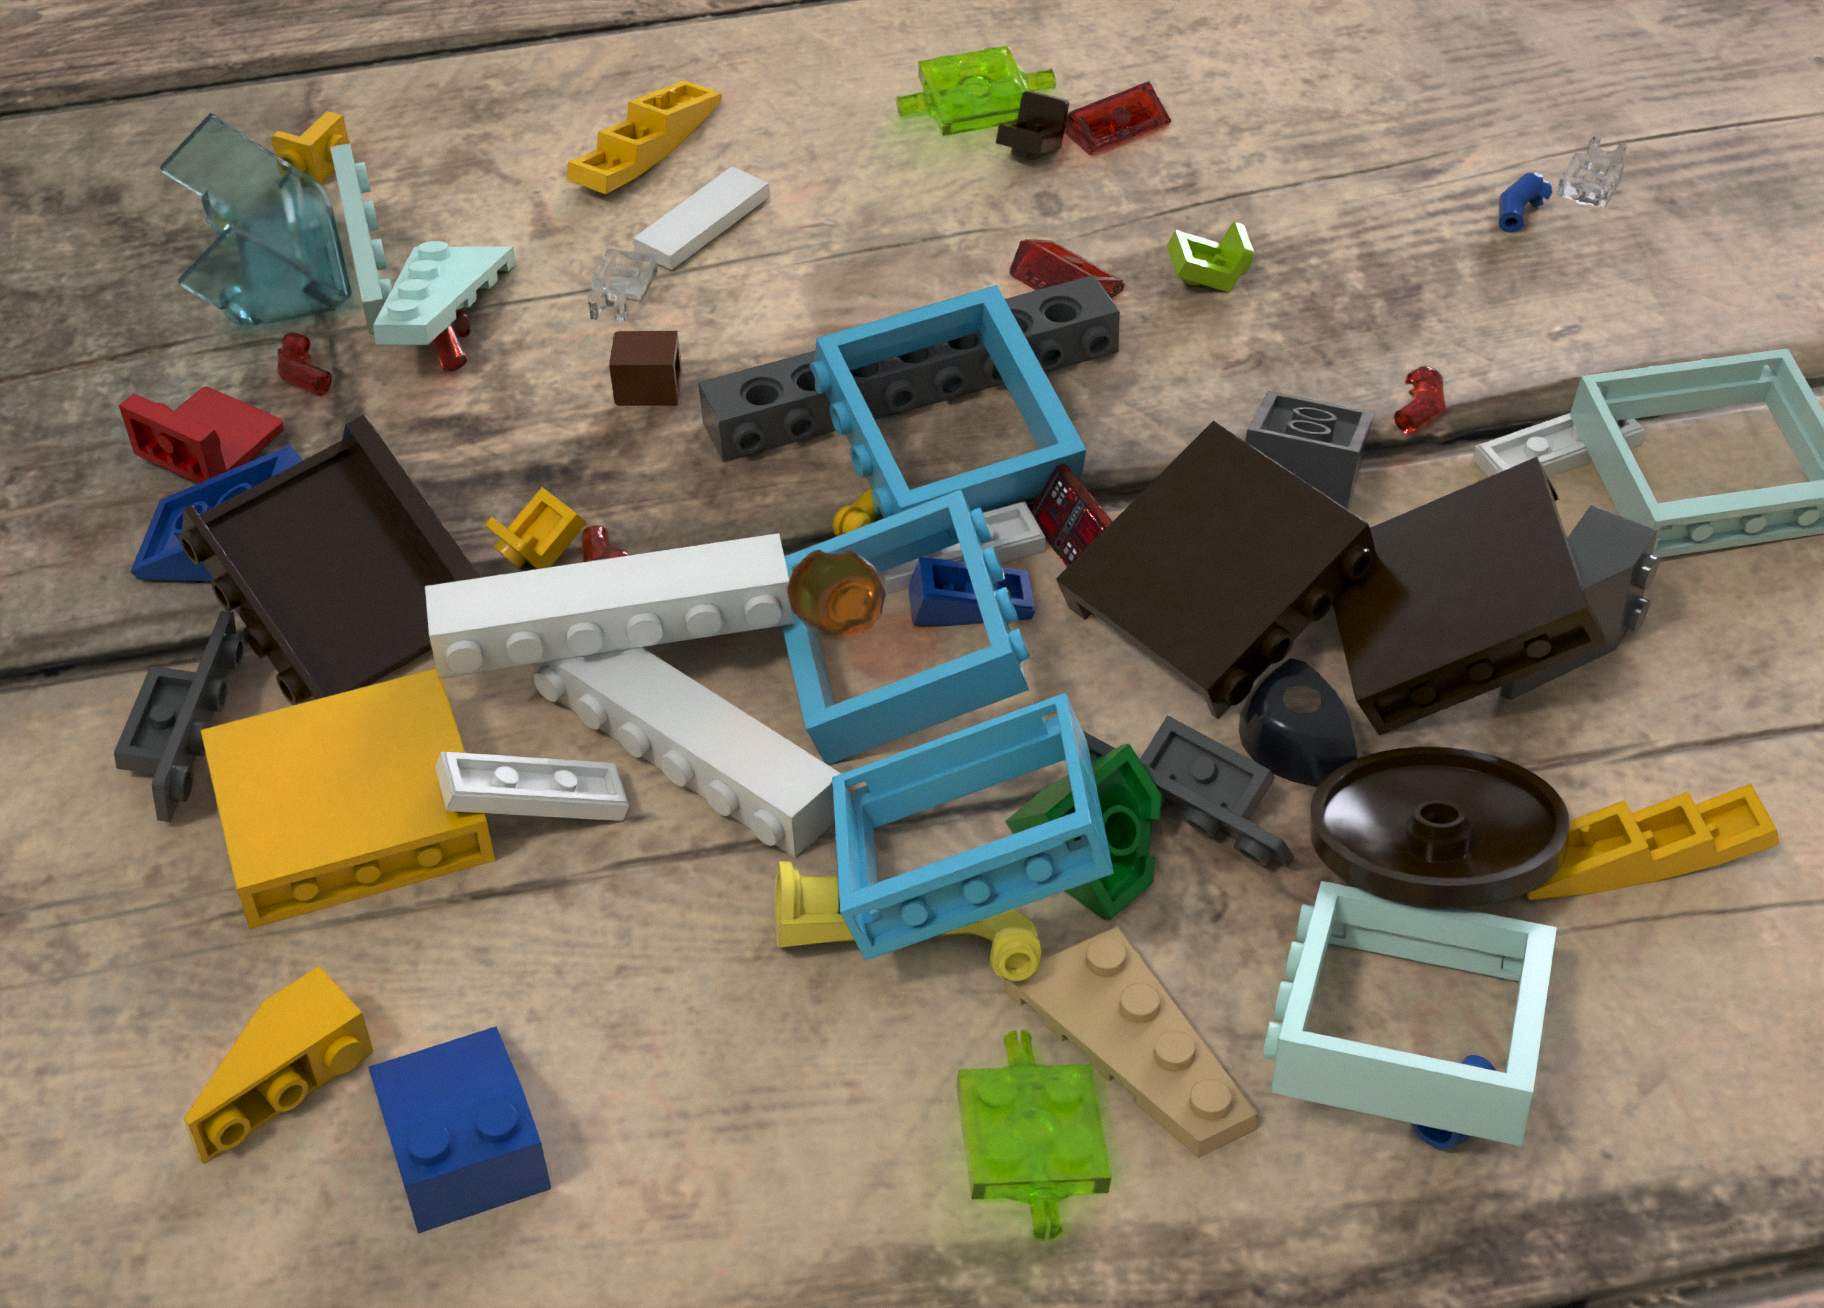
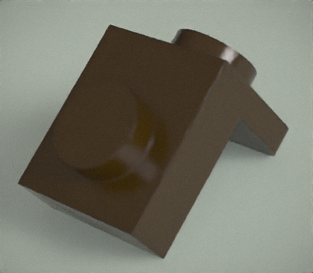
M1030 90L1023 92L1018 118L999 124L996 144L1012 147V155L1031 160H1037L1041 154L1060 149L1069 110V101Z

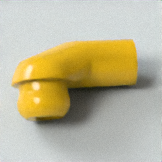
M867 489L851 505L843 506L836 512L832 524L836 537L871 524L881 515H877L874 510L871 498V491L873 489Z

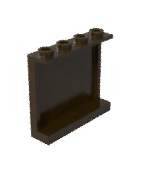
M365 414L345 424L341 441L200 515L192 505L184 508L182 533L179 534L180 543L189 559L195 565L203 563L214 580L211 581L212 589L220 604L228 612L235 609L245 623L244 635L254 653L261 659L267 656L279 674L276 675V680L279 688L292 705L366 687L431 650L425 586L481 578Z
M1213 420L1056 578V581L1069 609L1084 620L1091 614L1101 619L1202 694L1206 699L1211 714L1219 719L1231 705L1234 706L1241 703L1248 696L1254 681L1271 664H1276L1287 656L1294 640L1311 622L1321 620L1329 612L1334 599L1351 581H1357L1367 573L1377 553L1367 522Z
M1538 457L1370 528L1377 555L1374 557L1367 573L1359 580L1351 581L1334 599L1333 608L1356 702L1378 735L1607 644L1602 627L1589 605L1555 503L1556 500H1559L1557 492Z

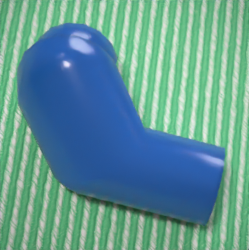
M1535 172L1526 173L1501 193L1499 198V226L1503 231L1513 233L1519 231L1524 226V206L1528 202L1533 206L1543 205V197L1547 200L1550 198L1552 185L1550 182L1543 180L1542 174Z

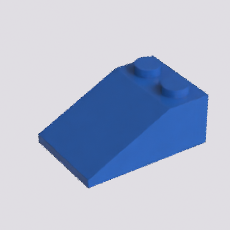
M289 445L160 499L130 572L137 579L214 580L203 563L195 565L189 559L180 543L179 534L182 533L184 508L192 505L200 515L303 461V459Z
M497 1026L368 1067L418 1233L552 1189L538 1131L523 1088Z

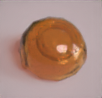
M821 550L809 553L792 569L786 589L792 611L809 631L831 640L858 637L864 631L872 628L881 616L886 596L879 571L852 550H847L842 554H827Z

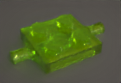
M1009 45L951 56H941L918 61V77L923 86V92L896 96V106L899 116L927 111L937 121L943 136L996 127L1001 123L1018 118L1023 92L1055 89V74L1052 68L1025 73L1017 66Z
M1017 1030L1007 1033L1003 1038L1008 1066L1003 1068L958 1069L956 1089L971 1199L1008 1198L1030 1204L1033 1223V1236L1038 1240H1044L1047 1227L1048 1239L1053 1240L1058 1238L1063 1232L1057 1201L1079 1194L1109 1193L1112 1176L1092 1064L1036 1065L1034 1063L1031 1034L1021 1030L1018 1044Z

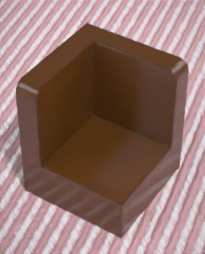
M617 331L614 333L609 369L614 403L616 405L678 406L682 378L678 331Z

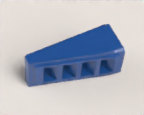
M919 557L909 584L913 625L945 626L984 623L966 563ZM1002 567L1005 580L996 583L997 589L999 590L1004 587L1009 589L1018 620L1032 619L1035 607L1029 571Z

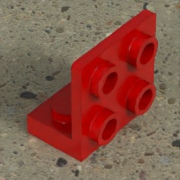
M207 386L198 390L174 411L165 404L155 403L135 393L119 405L134 454L198 484L246 464L284 431L282 419Z

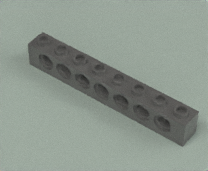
M1095 275L1005 299L1044 372L1119 352L1120 311ZM978 333L850 370L874 420L1005 384ZM815 351L698 382L703 424L723 462L835 431L830 416V402L825 393L818 394L815 390V377L809 367L810 363L815 362Z

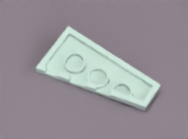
M349 143L330 148L369 334H373V324L392 287L390 278L379 279L377 270L387 269L381 238L370 239L369 232L379 230L373 200L362 201L361 193L371 192L365 162L354 163Z
M430 241L414 247L373 324L375 345H428L456 320V310L464 307L469 308L477 300L476 290L479 287L490 289L498 281V270L508 272L515 266L513 246L448 247V244L445 242Z

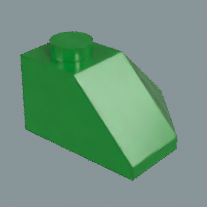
M1130 744L1121 745L1091 762L1114 874L1064 891L1104 920L1115 917L1147 889L1154 879L1156 857L1149 856L1152 822L1159 821L1162 795ZM1069 775L1047 786L1005 821L1013 834L1076 812ZM1078 836L1076 838L1067 840V842L1069 844L1081 840L1080 836Z

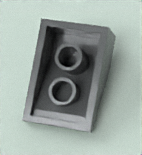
M1268 391L1247 429L1245 442L1348 510L1374 412Z
M1593 505L1588 508L1567 539L1589 605L1602 627L1607 644L1501 686L1500 696L1512 700L1614 651L1628 630L1637 632L1640 629L1650 607V600L1643 597L1644 590L1646 591L1650 587L1660 563V558L1652 555L1658 530Z

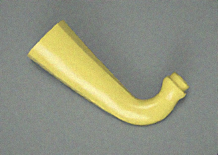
M779 861L777 863L774 891V920L777 947L855 941L840 913L837 876L799 875V870L793 869L792 862ZM1011 909L938 935L969 934L981 936L992 941L990 965L997 976L1008 980H1025L1039 969L1041 947L1036 927L1031 920L1016 909Z

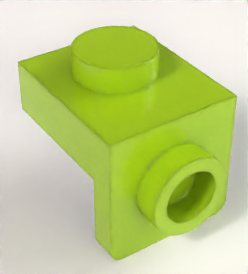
M1237 222L1231 224L1220 243L1176 230L1166 245L1178 278L1190 285L1199 286L1202 284L1229 293L1239 277L1250 268L1254 254L1245 226Z

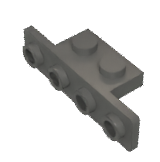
M220 612L196 672L150 666L115 748L114 757L117 769L155 774L152 780V792L158 821L171 822L179 801L186 802L188 800L193 785L192 767L197 756L203 757L206 754L200 730L211 727L210 721L214 712L223 711L228 694L227 678L231 669L238 670L242 663L245 641L243 635L236 633L234 612Z
M1167 715L1140 758L1141 763L1162 795L1161 809L1168 802L1184 811L1181 818L1199 832L1209 837H1214L1219 830L1237 840L1234 848L1259 865L1266 866L1271 859L1288 868L1294 856L1286 843L1281 838L1249 821L1275 779L1271 770ZM1083 731L1088 743L1091 762L1116 749Z

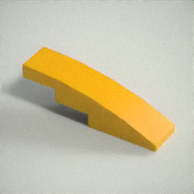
M682 80L628 101L627 120L598 131L597 150L568 161L566 180L607 194L636 179L666 158L686 140L721 103L722 93Z
M1752 784L1695 804L1689 792L1633 813H1631L1626 801L1623 800L1570 820L1568 849L1563 864L1548 881L1526 893L1529 900L1593 894L1653 883L1714 867L1779 845L1778 831Z

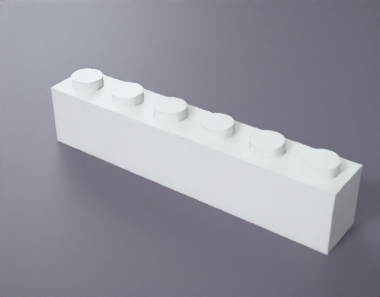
M779 533L425 586L429 638L438 678L794 624L790 581Z
M643 647L532 664L534 685L544 698L551 702L558 701L576 713L589 728L602 730L617 740L633 757H643L661 769L666 777L675 785L680 787L686 786L705 798L716 812L723 816L730 815L750 828L755 836L764 844L769 846L776 845L796 859L835 824L832 777L840 775V772Z

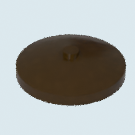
M1408 747L1386 750L1358 758L1341 766L1327 776L1318 786L1311 801V842L1325 865L1339 877L1364 891L1408 904L1430 907H1471L1513 899L1538 888L1548 881L1563 864L1568 849L1570 828L1568 810L1564 801L1552 786L1535 773L1511 761L1466 749Z

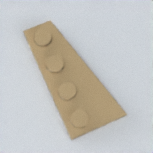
M1118 926L1040 960L1039 969L1025 980L1011 981L1005 978V993L1020 1006L1025 1002L1043 1017V1025L1061 1041H1064L1066 1038L1072 1041L1090 1057L1091 1067L1108 1081L1115 1078L1136 1096L1135 1104L1198 1158L1256 1130L1258 1116L1256 1111Z

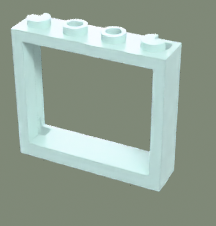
M1788 348L1581 376L1570 417L1619 515L1658 530L1652 555L1660 558L1824 534V410ZM1774 364L1773 369H1770L1768 365ZM1765 401L1810 482L1657 503L1616 421Z
M1321 881L1315 905H1302L1296 942L1292 941L1285 981L1280 983L1274 1021L1283 1023L1270 1022L1263 1050L1264 1058L1275 1060L1270 1093L1522 1147L1535 1083L1557 927L1457 907H1430L1408 904L1380 897L1360 888ZM1328 943L1518 981L1504 1073L1305 1031Z

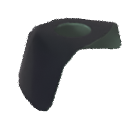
M1290 658L1263 677L1250 692L1240 714L1238 730L1242 746L1256 763L1271 770L1273 774L1292 782L1318 787L1336 769L1358 759L1350 719L1343 702L1331 685L1306 662ZM1292 687H1309L1320 695L1321 705L1310 713H1296L1284 705L1282 700L1283 694ZM1268 713L1265 717L1260 719L1262 715Z

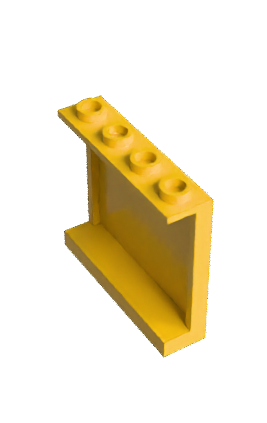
M436 668L200 730L235 885L249 929L495 861L485 813L446 811L435 769L441 751L465 753L442 678H438Z

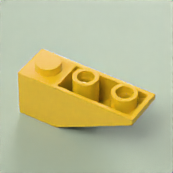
M320 966L312 969L262 1001L183 1120L196 1154L203 1164L224 1150L236 1147L248 1134L280 1113L295 1108L306 1096L338 1075L348 1073L362 1059L374 1052L362 1011Z

